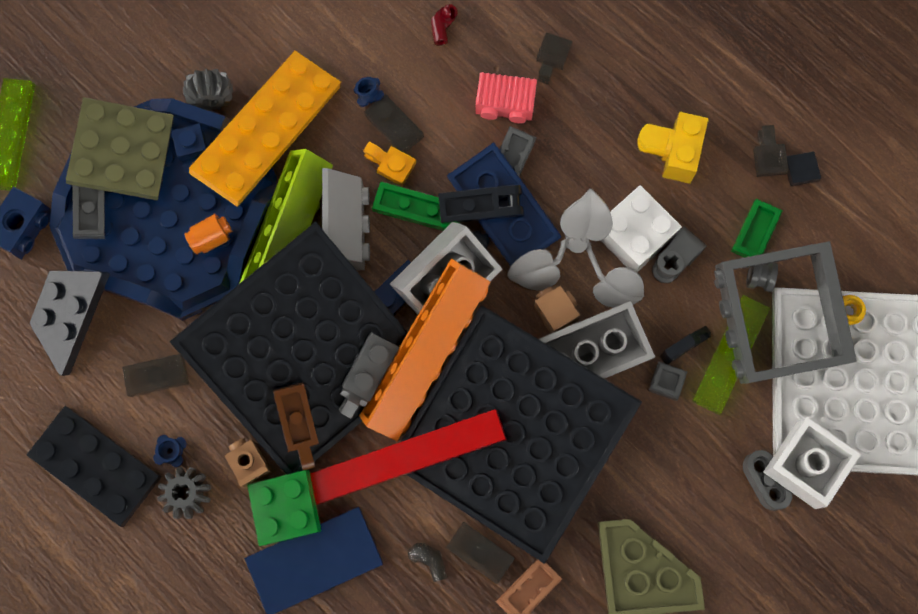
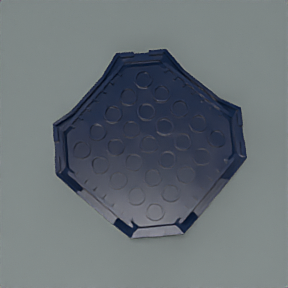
M172 98L150 99L134 106L174 115L172 130L200 123L207 147L232 121L226 116ZM171 133L159 199L152 200L105 191V239H73V185L66 183L70 154L53 191L49 224L67 271H106L110 275L104 288L105 291L145 304L182 321L203 312L202 309L218 302L240 283L247 258L278 184L273 168L267 172L237 207L189 174V167L198 157L179 161ZM213 214H216L219 218L224 216L233 231L229 233L230 240L205 254L201 252L196 255L189 246L184 234L190 231L189 228Z

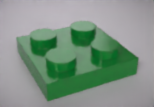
M309 470L247 485L259 546L322 532Z

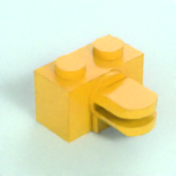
M679 112L673 129L646 124L639 133L637 139L638 148L644 153L662 156V160L666 161L662 175L663 178L690 184L697 173L708 118Z

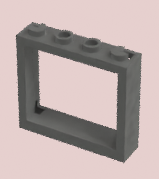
M830 241L724 261L715 265L716 271H714L716 280H714V284L717 289L720 288L722 300L719 302L720 313L723 319L726 318L729 330L726 331V341L730 349L733 348L735 360L732 361V369L735 370L740 384L857 362ZM810 256L833 357L755 372L733 270Z

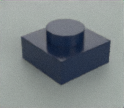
M200 123L171 130L179 161L199 157L206 150L207 146Z

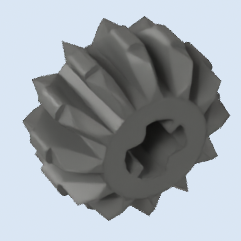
M218 69L195 70L194 74L187 75L186 80L183 82V95L186 102L190 105L209 111L213 109L221 110L222 106L230 105V100L233 99V87L227 73L219 72Z
M177 467L175 471L176 477L171 473H167L165 478L169 483L167 485L163 483L158 485L159 489L165 490V494L158 496L157 499L159 502H167L162 510L165 513L173 511V518L180 519L184 514L186 519H192L194 515L193 509L200 514L204 512L203 507L200 505L201 501L205 503L211 501V498L203 496V492L211 490V485L202 484L206 479V475L203 473L196 475L195 468L189 467L185 473L182 467ZM182 487L190 489V491H186L189 494L187 499L180 498L179 496L183 495V493H180Z

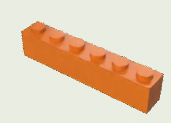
M450 259L401 343L374 395L359 415L366 427L395 441H398L401 434H404L409 429L411 417L416 409L424 403L427 395L426 392L431 383L440 376L442 365L447 356L454 352L457 346V339L462 330L469 326L475 308L487 296L488 286L491 283L488 279L456 260Z

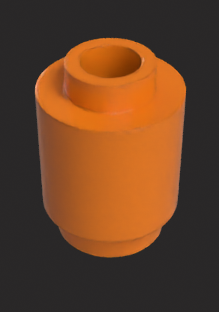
M213 214L189 228L190 231L184 235L189 246L197 255L201 252L205 254L230 240L229 233L233 231L224 216L219 218L216 214Z

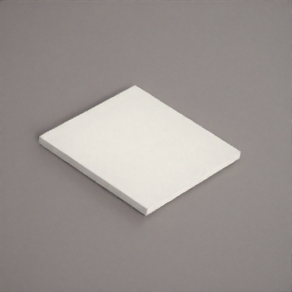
M775 287L772 291V369L833 357L818 290ZM841 291L842 296L854 295L859 297L866 307V314L863 320L855 325H849L857 362L773 378V456L796 422L808 417L861 454L850 472L918 475V295ZM845 306L846 313L853 315V309L850 306Z

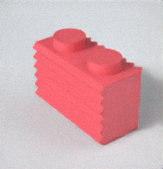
M481 72L475 114H480L482 118L487 120L505 117L509 118L513 123H525L526 120L532 121L537 80L535 78H519L518 76H503L501 74Z

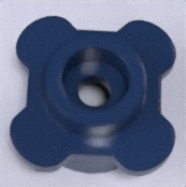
M364 77L356 83L354 92L358 95L357 103L359 106L365 107L368 103L383 99L384 92L380 90L381 82L378 78Z
M167 435L159 436L155 448L156 454L153 456L154 462L158 465L169 463L173 467L181 466L184 462L182 454L183 449L187 446L186 440L182 437L172 439ZM169 448L173 449L171 454L168 453Z

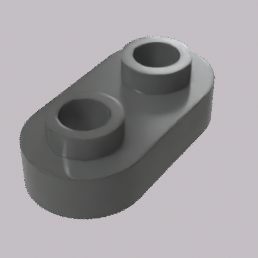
M764 450L752 452L743 461V471L760 503L771 511L786 508L792 501V492L763 472L773 456ZM754 463L760 465V473L754 469ZM770 490L776 495L775 501L769 496Z

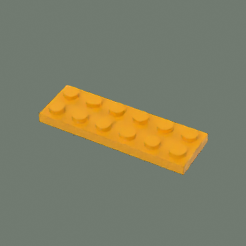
M294 51L189 167V174L238 207L339 90L341 81L297 51Z

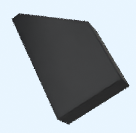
M704 326L664 350L660 357L665 364H670L709 339L712 334Z

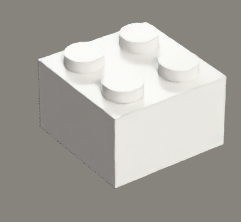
M639 185L610 212L613 221L612 230L606 238L600 241L627 268L638 272L670 243L682 226Z
M806 417L796 422L763 472L814 509H820L829 505L861 454Z

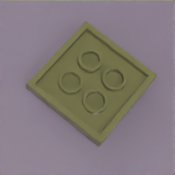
M83 97L66 183L158 200L174 115Z

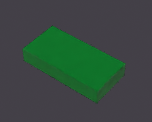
M756 198L731 252L744 258L763 254L783 210Z

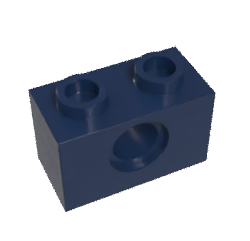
M13 186L0 206V248L22 260L24 255L32 250L35 243L34 240L39 232L49 224L51 209L43 202ZM24 220L22 227L16 229V225Z

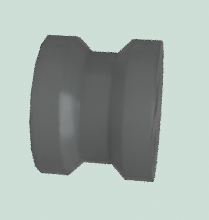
M769 263L749 267L746 281L747 288L762 287L764 291L772 292L777 280L778 264Z

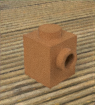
M561 285L554 290L552 287H548L536 295L537 300H535L534 309L550 334L578 322L580 315L575 308L577 302L570 291L564 292Z

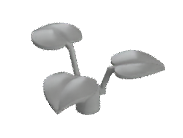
M589 189L562 214L560 225L565 234V240L561 241V247L555 259L547 250H533L517 259L507 273V277L511 281L527 289L544 290L552 287L559 280L560 270L556 265L561 262L566 248L574 253H581L586 250L595 272L601 280L593 288V294L601 304L615 308L631 301L632 305H634L644 297V283L642 277L635 270L620 267L611 270L604 276L599 267L589 239L600 241L606 238L612 230L613 221L606 203L592 189Z

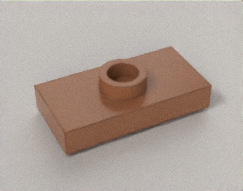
M536 559L496 602L507 614H530L562 578L547 562L544 564Z

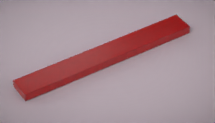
M491 410L310 473L316 505L507 440L497 410Z

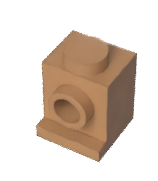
M245 438L237 440L228 447L230 452L224 455L242 488L247 489L248 484L259 482L273 474L257 443L253 440L247 442ZM248 455L250 458L249 464L242 466L240 464L241 457Z

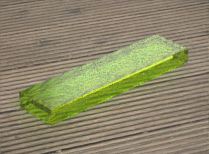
M742 295L740 303L751 350L770 307ZM728 325L691 401L718 415L722 413L737 381L736 372L732 369V361L735 360L733 348L730 349L726 341V331L729 330Z

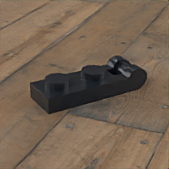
M521 185L438 193L441 223L450 224L452 222L459 223L524 216V207L520 206L519 198L522 195ZM499 197H508V207L499 206Z

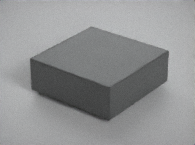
M658 362L648 391L677 401L687 371Z

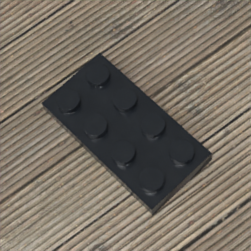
M67 406L63 407L26 454L120 527L126 525L162 477Z

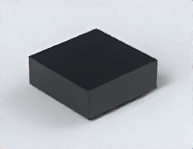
M814 151L784 158L790 187L820 181L821 174Z

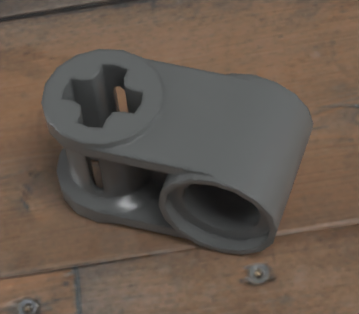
M684 226L654 263L652 268L653 276L661 283L673 282L688 265L690 266L707 245ZM668 263L672 266L669 270L664 268Z

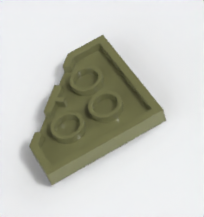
M631 519L598 522L608 614H664L705 610L701 577L680 562L659 542L646 534Z

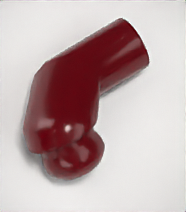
M447 4L440 8L431 19L433 39L436 46L448 43L446 29L458 15L457 8L452 4Z

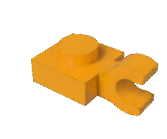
M368 142L363 150L366 159L379 165L377 174L400 186L404 185L416 164L415 158L392 146L386 153L376 144Z

